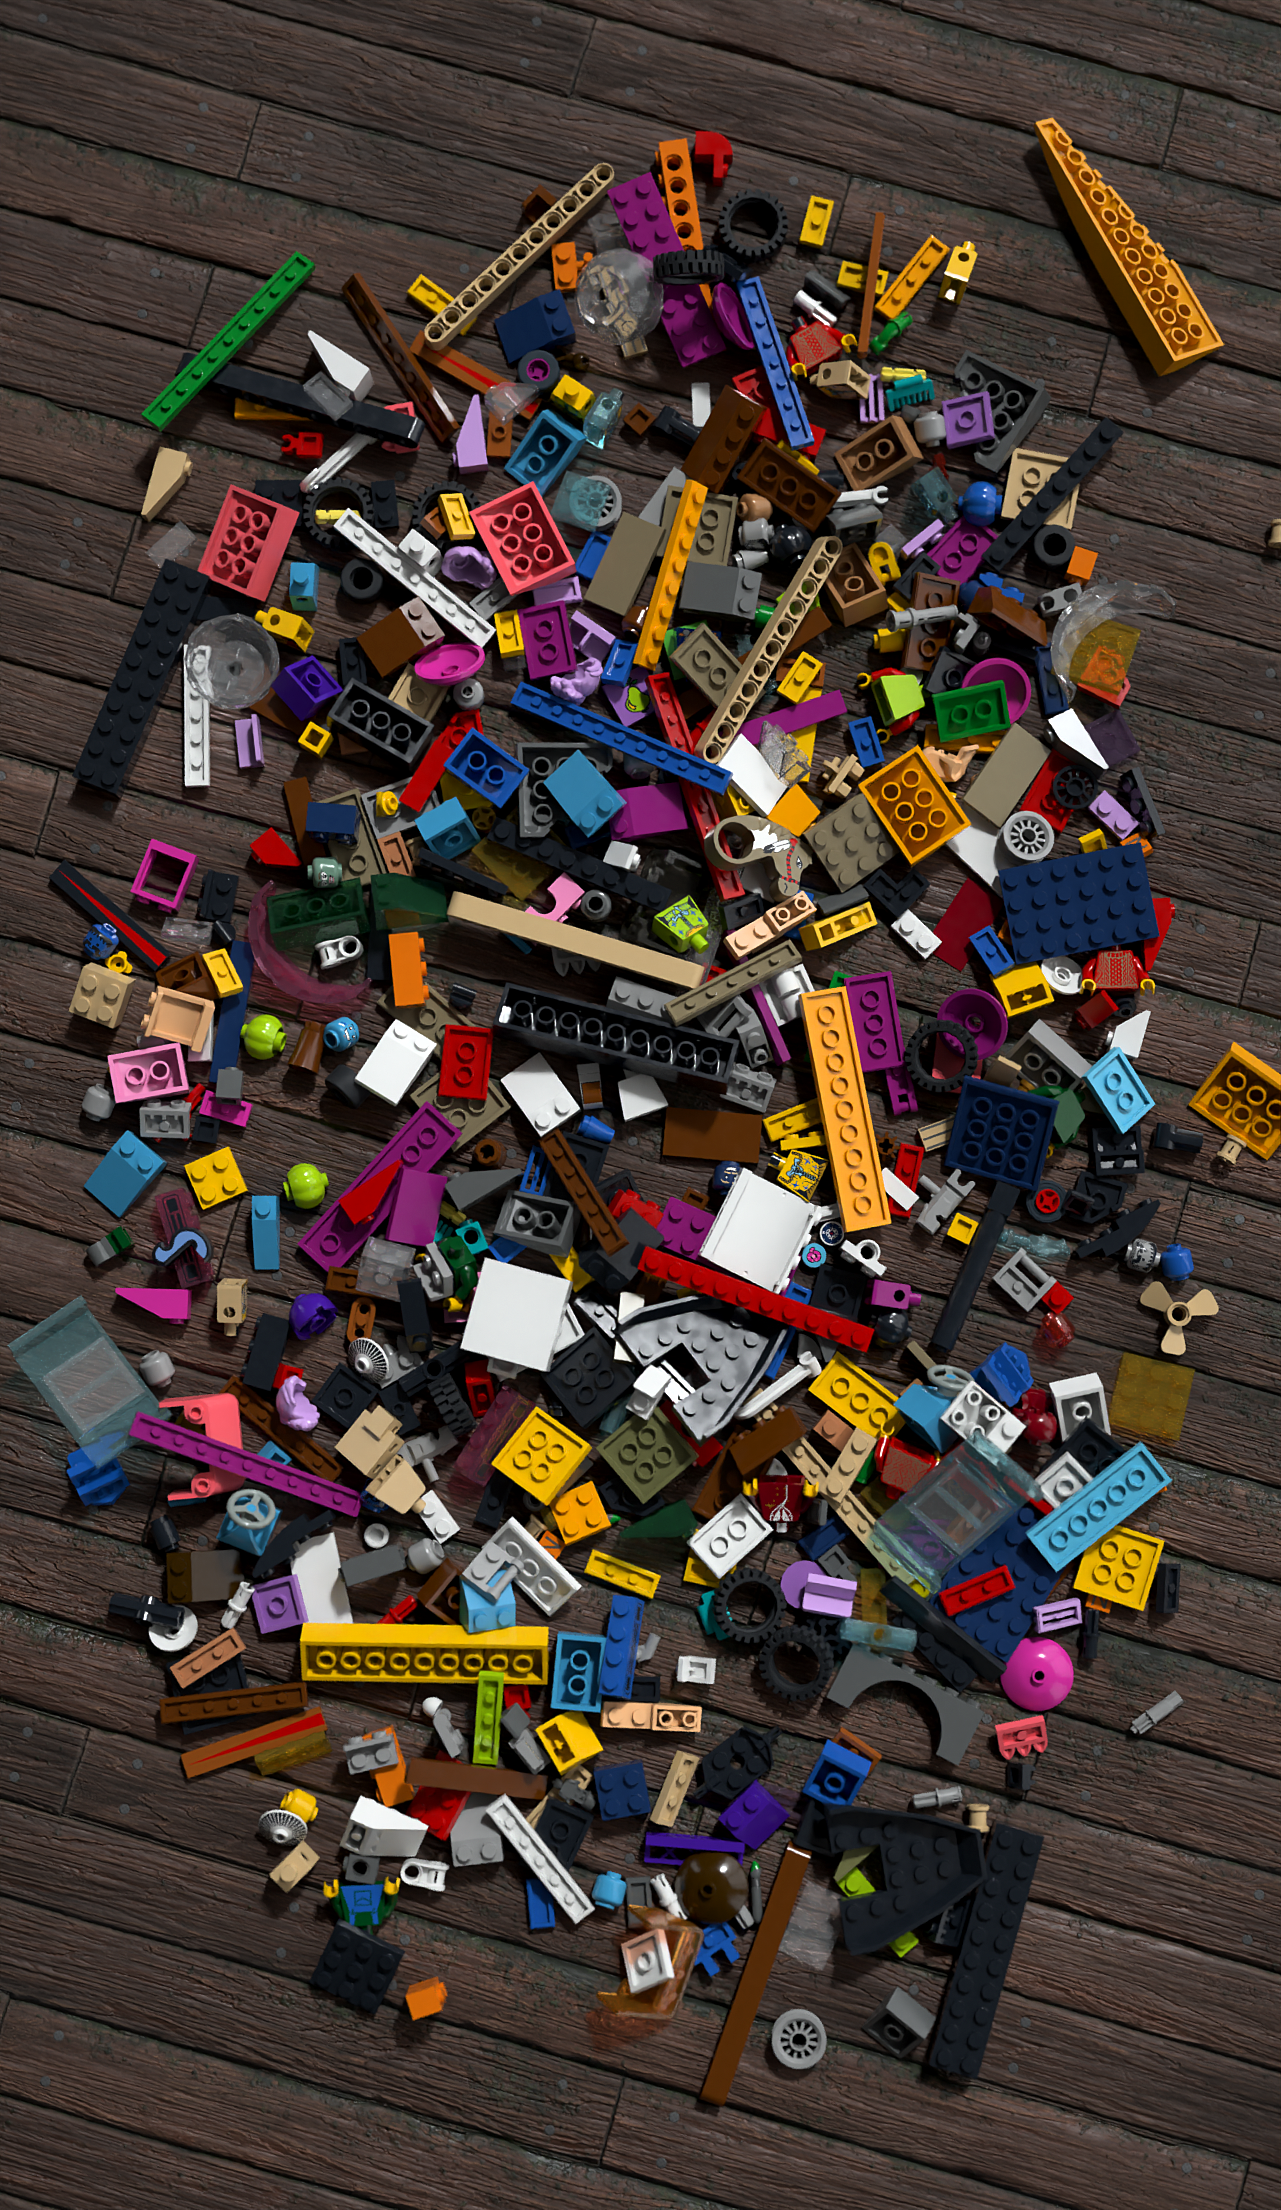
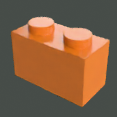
M438 1976L409 1986L406 1999L413 2020L442 2011L444 2002H446L447 1991L444 1982L439 1983Z

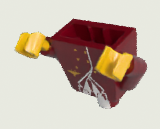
M759 1475L758 1487L757 1479H753L751 1484L743 1480V1493L749 1497L756 1510L763 1513L764 1520L775 1521V1531L787 1532L789 1531V1521H798L799 1515L806 1513L811 1506L815 1496L818 1494L819 1482H816L815 1485H809L808 1480H805L806 1476Z

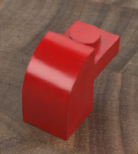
M696 131L695 163L713 164V186H722L723 178H727L728 164H732V147L729 141L719 133Z

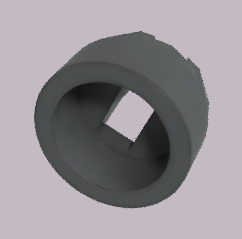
M904 404L900 416L906 424H913L919 418L918 414H921V411Z

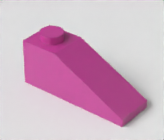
M115 1289V1293L161 1318L169 1319V1323L184 1324V1319H191L192 1290Z

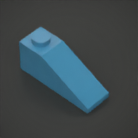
M252 1196L255 1270L280 1269V1197Z

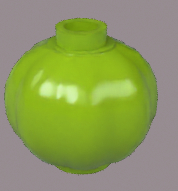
M267 1014L255 1017L248 1025L244 1024L240 1033V1037L244 1038L247 1052L252 1057L260 1060L272 1058L278 1051L282 1052L287 1040V1034L284 1033L281 1022L276 1017Z
M301 1163L292 1167L287 1173L288 1181L283 1182L288 1201L294 1200L296 1206L303 1209L319 1205L324 1198L325 1188L329 1187L326 1173L321 1174L315 1166L308 1163Z

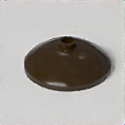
M700 1850L686 1858L679 1867L675 1878V1893L677 1894L679 1905L689 1917L703 1924L716 1925L729 1921L740 1912L747 1899L748 1880L741 1864L725 1851ZM705 1885L711 1886L712 1893L708 1894L705 1892Z

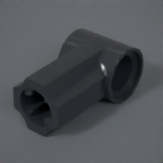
M666 405L652 425V428L659 434L668 438L671 436L691 449L702 430L683 419L678 411Z
M1157 1123L1152 1147L1200 1154L1203 1145V1133L1179 1129L1178 1126L1172 1124Z

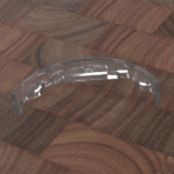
M1117 580L1115 583L1102 586L1099 584L1081 593L1075 601H1071L1064 609L1053 632L1051 659L1055 675L1069 702L1074 699L1077 689L1069 680L1070 664L1078 645L1091 630L1109 619L1125 614L1149 613L1167 618L1173 616L1177 602L1160 586L1151 583L1150 585L1133 583L1128 580Z

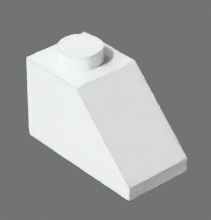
M1146 1010L1116 1026L1112 1032L1108 1031L1105 1039V1045L1108 1046L1106 1052H1109L1113 1047H1120L1126 1058L1132 1060L1138 1058L1151 1011Z

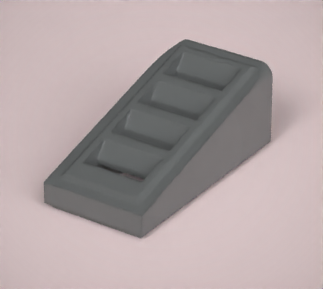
M815 1498L806 1513H804V1520L808 1523L825 1526L828 1502L823 1498Z

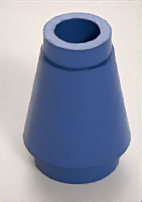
M584 1115L577 1133L582 1134V1137L610 1143L615 1130L592 1115L590 1117Z

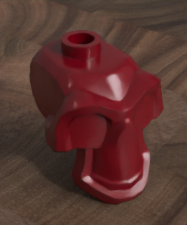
M1030 1387L1029 1390L1021 1394L1022 1409L1014 1407L1011 1409V1414L1026 1426L1019 1435L1025 1437L1028 1444L1041 1446L1042 1442L1048 1443L1053 1440L1056 1433L1057 1416L1048 1412L1052 1398L1044 1390Z

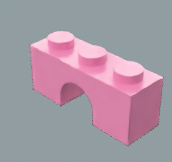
M564 872L548 888V893L556 900L554 910L548 914H540L530 906L525 912L564 923L568 919L566 914L572 908L576 911L581 906V900L585 895V891Z

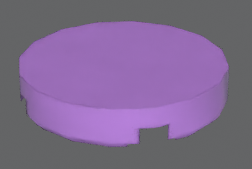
M807 1560L796 1561L788 1566L782 1574L781 1590L784 1592L786 1601L795 1608L802 1609L808 1574L827 1576L823 1568L815 1562Z

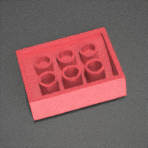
M534 481L469 512L511 596L555 583L576 573L575 562Z
M231 484L197 571L210 576L213 581L265 602L299 512Z

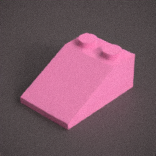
M179 1042L107 1056L116 1104L190 1093L182 1047Z

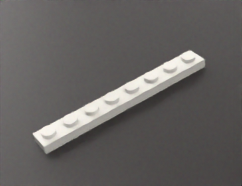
M348 508L334 524L333 528L414 595L419 596L426 605L471 642L483 648L495 634L496 629L352 510Z

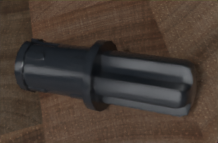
M1089 1608L1086 1610L1085 1630L1081 1632V1635H1083L1081 1657L1097 1658L1098 1637L1101 1636V1633H1098L1100 1613L1098 1609Z

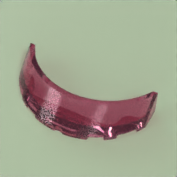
M270 880L254 895L248 922V937L251 949L260 969L266 977L273 980L274 985L279 989L304 1001L329 1004L356 998L375 984L368 977L362 984L335 985L317 980L303 972L286 955L275 932L273 902L278 886Z

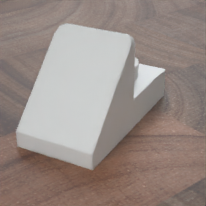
M650 1365L634 1383L633 1386L636 1389L626 1408L649 1420L672 1377Z

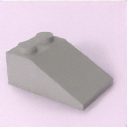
M471 1793L451 1830L454 1867L503 1861L502 1831L485 1810L486 1807L498 1799L497 1794Z

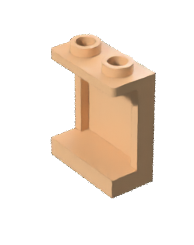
M157 986L156 992H151L149 996L148 1006H151L149 1014H144L140 1028L143 1029L144 1036L149 1038L150 1035L179 1042L189 1045L192 1051L201 1052L215 1010L214 1002Z

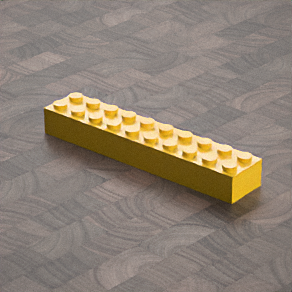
M303 1623L300 1639L302 1680L479 1683L480 1671L504 1672V1684L547 1685L548 1627L513 1626L471 1633L463 1625Z

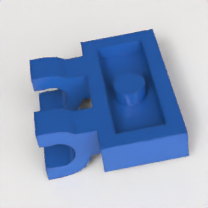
M727 1922L708 1925L682 1943L695 1966L702 1962L710 1976L719 1972L718 1965L710 1956L722 1948L731 1963L740 1958V1954L731 1943L737 1937Z

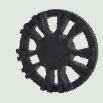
M1070 765L1058 772L1053 781V794L1057 802L1069 810H1079L1087 807L1093 802L1098 792V783L1095 775L1088 768L1081 765ZM1075 769L1076 777L1072 778L1071 770ZM1080 771L1088 774L1083 780L1079 778ZM1064 772L1069 776L1068 781L1060 777ZM1092 779L1093 783L1085 786L1084 782ZM1057 782L1062 783V784H1066V785H1065V787H1063V786H1057ZM1086 788L1094 789L1092 796L1085 793ZM1064 790L1066 795L1060 798L1057 791ZM1081 795H1083L1088 800L1086 803L1080 797ZM1070 796V801L1068 803L1064 802L1066 797ZM1077 798L1080 805H1072L1073 799Z

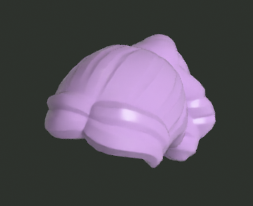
M457 546L449 549L445 553L444 561L441 565L442 572L451 580L466 581L474 584L475 587H479L481 590L489 588L498 575L496 565L488 551L479 552L477 549L468 546Z
M589 658L585 662L577 664L578 671H575L574 674H565L563 678L551 677L550 683L553 694L577 706L583 703L585 697L592 694L597 688L600 674L603 672L601 663L596 658Z
M291 1376L289 1379L284 1380V1384L276 1397V1407L280 1414V1421L295 1430L309 1431L318 1424L317 1420L320 1414L317 1412V1406L309 1403V1400L303 1395L306 1383L297 1376Z

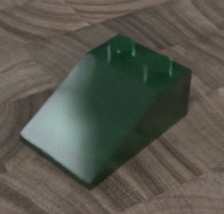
M399 873L370 875L377 930L449 922L448 915H446L447 905L443 883Z
M685 1497L620 1530V1535L622 1538L678 1537L680 1535L686 1538L695 1533V1527L699 1525Z

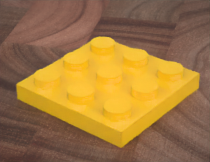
M536 1406L491 1464L547 1506L592 1447Z
M1115 1525L1083 1551L1072 1588L1143 1611L1164 1540Z

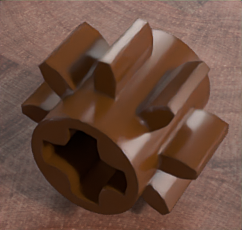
M888 1131L885 1132L882 1138L878 1134L875 1135L878 1155L882 1156V1162L885 1161L888 1155L894 1159L893 1151L900 1149L894 1143L898 1137L896 1136L891 1139L888 1137ZM884 1140L887 1141V1145L891 1146V1149H888L886 1153L883 1152V1148L879 1147V1144H882Z

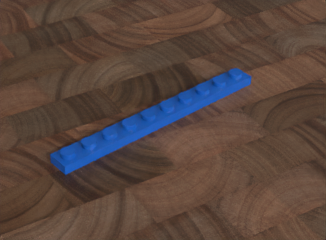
M520 682L510 702L513 706L722 796L733 776V773L729 770L523 682Z

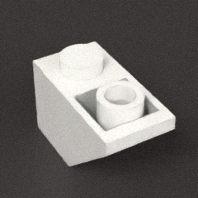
M611 841L603 862L631 873V871H637L641 855H638V847L634 845Z

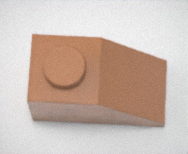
M826 1410L812 1427L814 1431L840 1452L843 1451L854 1430L829 1410Z

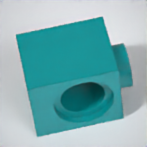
M469 1219L459 1224L460 1228L455 1230L457 1236L462 1237L473 1255L489 1249L478 1221L473 1223V1220ZM474 1230L478 1233L476 1243L468 1244L466 1242L465 1235L468 1231Z

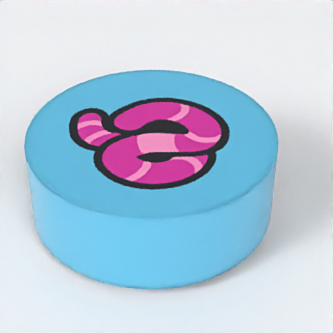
M817 1243L809 1244L802 1251V1260L809 1267H819L820 1263L823 1264L826 1260V1251Z

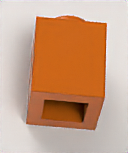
M1075 546L1063 579L1068 580L1070 584L1079 582L1080 586H1086L1098 553Z

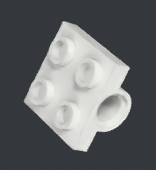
M803 964L786 969L759 983L777 1027L801 1018L802 1014L798 995L814 991Z
M845 1240L838 1249L842 1252L840 1257L850 1264L856 1262L861 1265L860 1271L870 1278L874 1276L880 1277L886 1270V1267L877 1262L880 1256V1248L872 1240H864L856 1246ZM863 1246L871 1249L872 1256L870 1259H864L861 1256V1248Z

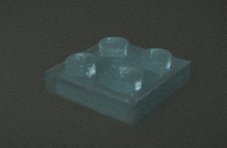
M566 470L550 515L555 519L595 533L609 497L611 486Z

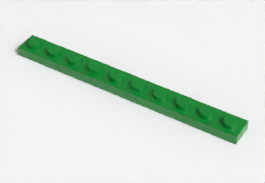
M296 251L141 413L142 419L161 432L315 270V264Z

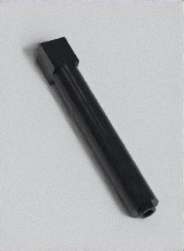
M1000 1181L995 1182L984 1208L985 1211L930 1341L934 1343V1349L945 1354L948 1350L953 1351L1006 1221L1010 1217L1020 1193L1019 1189Z

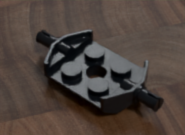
M776 1725L766 1734H762L747 1726H742L704 1756L701 1760L705 1780L701 1786L692 1791L694 1796L699 1800L709 1791H713L732 1800L736 1794L769 1768H773L774 1761L771 1744L772 1741L783 1734L779 1726ZM734 1755L744 1757L745 1762L742 1767L735 1768L731 1765L730 1760Z

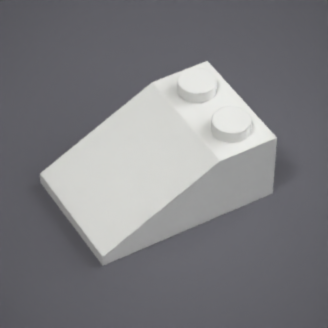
M310 330L308 337L312 349L339 396L362 402L374 384L370 369Z
M396 1019L383 1035L354 1081L393 1106H396L430 1061L437 1044Z
M540 1052L501 1079V1082L540 1137H543L554 1128H558L581 1111Z
M1097 1373L1049 1383L1061 1443L1085 1416L1111 1435L1103 1385Z

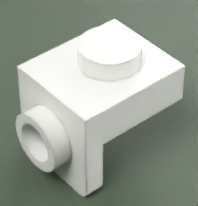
M690 1655L679 1657V1661L676 1664L677 1681L714 1684L716 1659Z

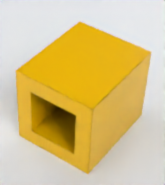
M310 721L298 743L303 749L322 759L334 739L331 733Z

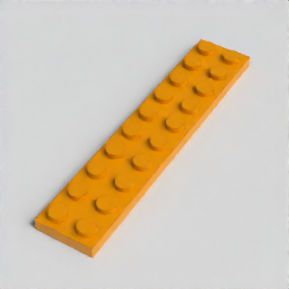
M846 986L801 993L798 995L843 1232L891 1224Z

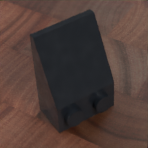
M632 1207L615 1219L630 1244L609 1257L595 1236L578 1250L579 1267L612 1295L627 1284L638 1272L639 1269L637 1267L645 1246L656 1250L664 1240V1235Z

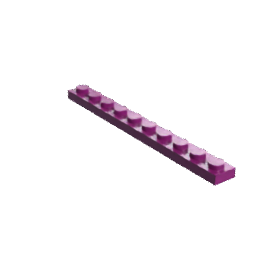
M136 1411L127 1434L353 1517L358 1516L363 1502L360 1499L361 1493L139 1411Z

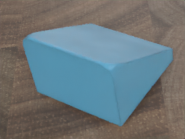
M271 1440L257 1454L286 1466L292 1460L289 1455Z

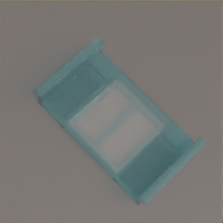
M82 1295L8 1344L13 1358L97 1469L141 1440L127 1435L136 1411L166 1422L171 1419L172 1413L167 1407L159 1408V1401L89 1311L87 1302Z
M976 1430L874 1522L873 1533L869 1538L934 1595L941 1588V1578L1031 1498L1038 1503L1045 1497V1494L1041 1491V1485L990 1439Z

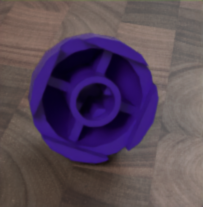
M309 1293L297 1296L288 1314L290 1327L297 1338L307 1340L311 1338L309 1334L315 1331L317 1334H320L335 1321L337 1316L334 1312H338V1310L326 1296L320 1293Z

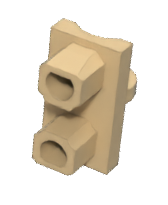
M853 754L847 756L839 768L837 766L841 759L835 757L832 762L824 760L822 766L826 771L822 777L828 780L834 774L823 789L826 794H834L842 799L848 795L851 787L842 780L848 775L856 781L864 772V769L856 762L858 759Z

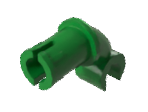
M904 311L895 319H889L883 331L870 342L868 348L876 356L879 355L880 351L883 352L887 348L888 342L893 337L901 335L902 330L912 324L911 315L903 319L908 315V312Z

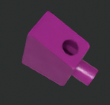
M867 1280L861 1304L907 1310L908 1305L919 1307L921 1293L910 1291V1285L881 1280Z

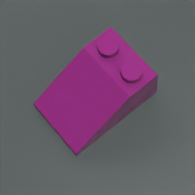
M680 782L617 790L627 804L609 820L613 841L625 843L688 829Z

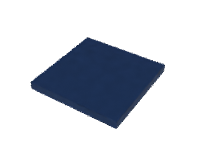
M965 1075L944 1166L1037 1192L1060 1101Z

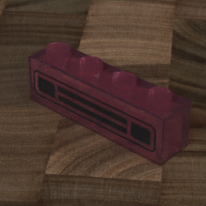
M180 1188L154 1196L168 1244L172 1235L178 1229L183 1227L201 1229L198 1215H193L191 1206H194L191 1192ZM193 1246L174 1262L182 1289H189L213 1281L212 1275H215L212 1262H206Z
M504 1384L452 1467L467 1478L485 1487L496 1469L491 1464L492 1461L527 1419L536 1403Z

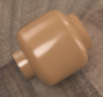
M747 493L740 498L736 506V512L742 522L756 521L761 518L768 520L773 512V504L758 493Z

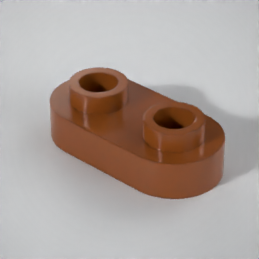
M361 1297L352 1304L347 1329V1337L351 1343L358 1339L356 1330L359 1328L364 1330V1336L361 1338L371 1339L377 1308L374 1301L370 1298ZM362 1305L369 1307L368 1313H361L360 1308Z

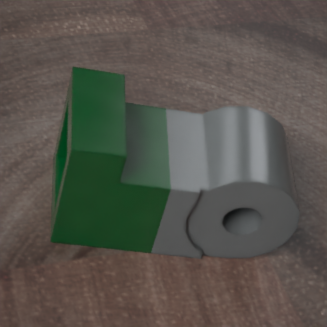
M119 1226L99 1242L86 1249L85 1252L94 1266L99 1267L135 1246V1243L123 1226Z

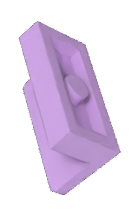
M256 714L251 715L252 719L235 720L241 769L265 766L260 720Z
M809 1573L805 1584L802 1610L850 1619L857 1582Z

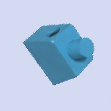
M291 563L289 596L293 611H317L319 566L315 563Z

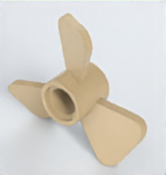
M1152 1282L1140 1295L1141 1304L1163 1311L1164 1319L1170 1326L1160 1347L1163 1352L1181 1355L1185 1352L1186 1346L1182 1326L1186 1325L1192 1316L1215 1315L1219 1309L1212 1293L1206 1289L1199 1291L1187 1303L1173 1302L1160 1282ZM1176 1307L1180 1308L1183 1312V1317L1180 1321H1176L1172 1317V1311Z

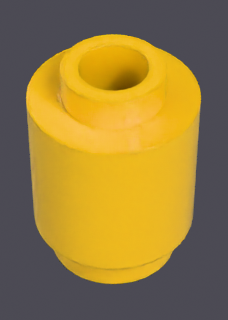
M888 628L878 629L877 634L873 635L874 648L879 649L880 653L903 651L906 629H898L896 632H890Z

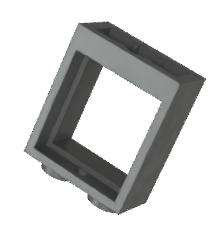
M401 1542L346 1559L340 1563L341 1568H338L342 1583L346 1582L348 1587L402 1570L408 1564Z

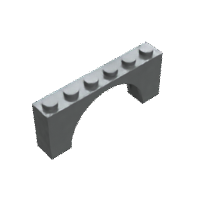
M861 1641L858 1644L851 1642L850 1648L847 1650L825 1694L826 1697L849 1708L853 1700L863 1690L882 1681L899 1680L919 1687L931 1698L938 1713L939 1737L934 1752L942 1758L959 1765L985 1713L980 1709L981 1704L970 1698L967 1701L958 1697L959 1692L947 1686L945 1690L937 1687V1681L924 1675L923 1679L914 1675L916 1670L905 1664H902L901 1667L893 1664L894 1659L882 1652L879 1656L870 1652L872 1647Z

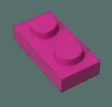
M206 1090L199 1113L246 1127L253 1104L242 1101L241 1106L217 1104L216 1093Z

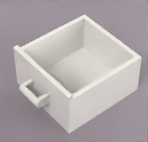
M485 1258L460 1348L491 1356L487 1372L516 1379L519 1365L550 1372L573 1282ZM495 1358L515 1363L512 1373L493 1368Z

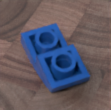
M980 573L978 582L985 587L993 585L1000 588L1004 596L1018 600L1021 606L1025 593H1020V590L1014 587L1001 588L1003 579L998 578L999 576L995 573Z

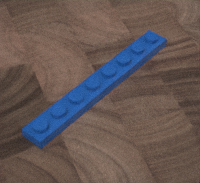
M759 276L736 282V289L790 449L794 451L813 446L814 438Z

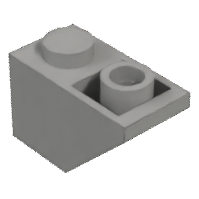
M753 1009L749 1017L745 1016L735 1028L751 1069L774 1060L763 1027Z

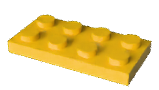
M838 1351L808 1388L811 1393L851 1424L877 1440L879 1437H882L880 1426L883 1422H885L883 1431L886 1433H890L892 1426H895L893 1437L897 1435L906 1423L893 1405L899 1398Z

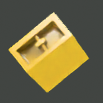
M1037 962L1015 965V967L996 978L989 974L997 999L1002 1005L1007 1019L1044 1007L1054 1001L1047 980Z
M571 1710L556 1716L535 1729L561 1776L604 1751L582 1711Z

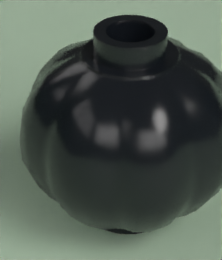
M782 524L775 529V534L770 539L768 547L769 556L775 564L781 567L797 569L810 551L812 539L805 529Z
M879 1306L877 1310H871L866 1321V1327L875 1329L871 1340L881 1348L887 1349L897 1346L903 1339L908 1340L912 1332V1326H909L908 1315L904 1309Z

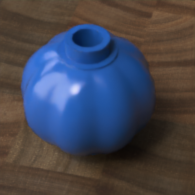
M976 482L967 488L964 496H959L958 511H963L965 519L970 524L978 527L987 526L995 520V514L1001 515L1002 495H996V488L990 483Z

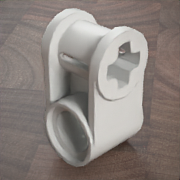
M345 936L316 944L315 950L319 951L322 962L320 965L321 969L332 968L359 958L363 953L362 943L353 936ZM350 942H355L357 945L355 952L351 954L346 953V945Z
M409 1858L401 1867V1878L407 1884L444 1891L445 1885L443 1883L449 1865L438 1861ZM408 1866H416L419 1873L414 1877H410L406 1874L405 1869ZM438 1871L437 1879L434 1880L435 1873Z

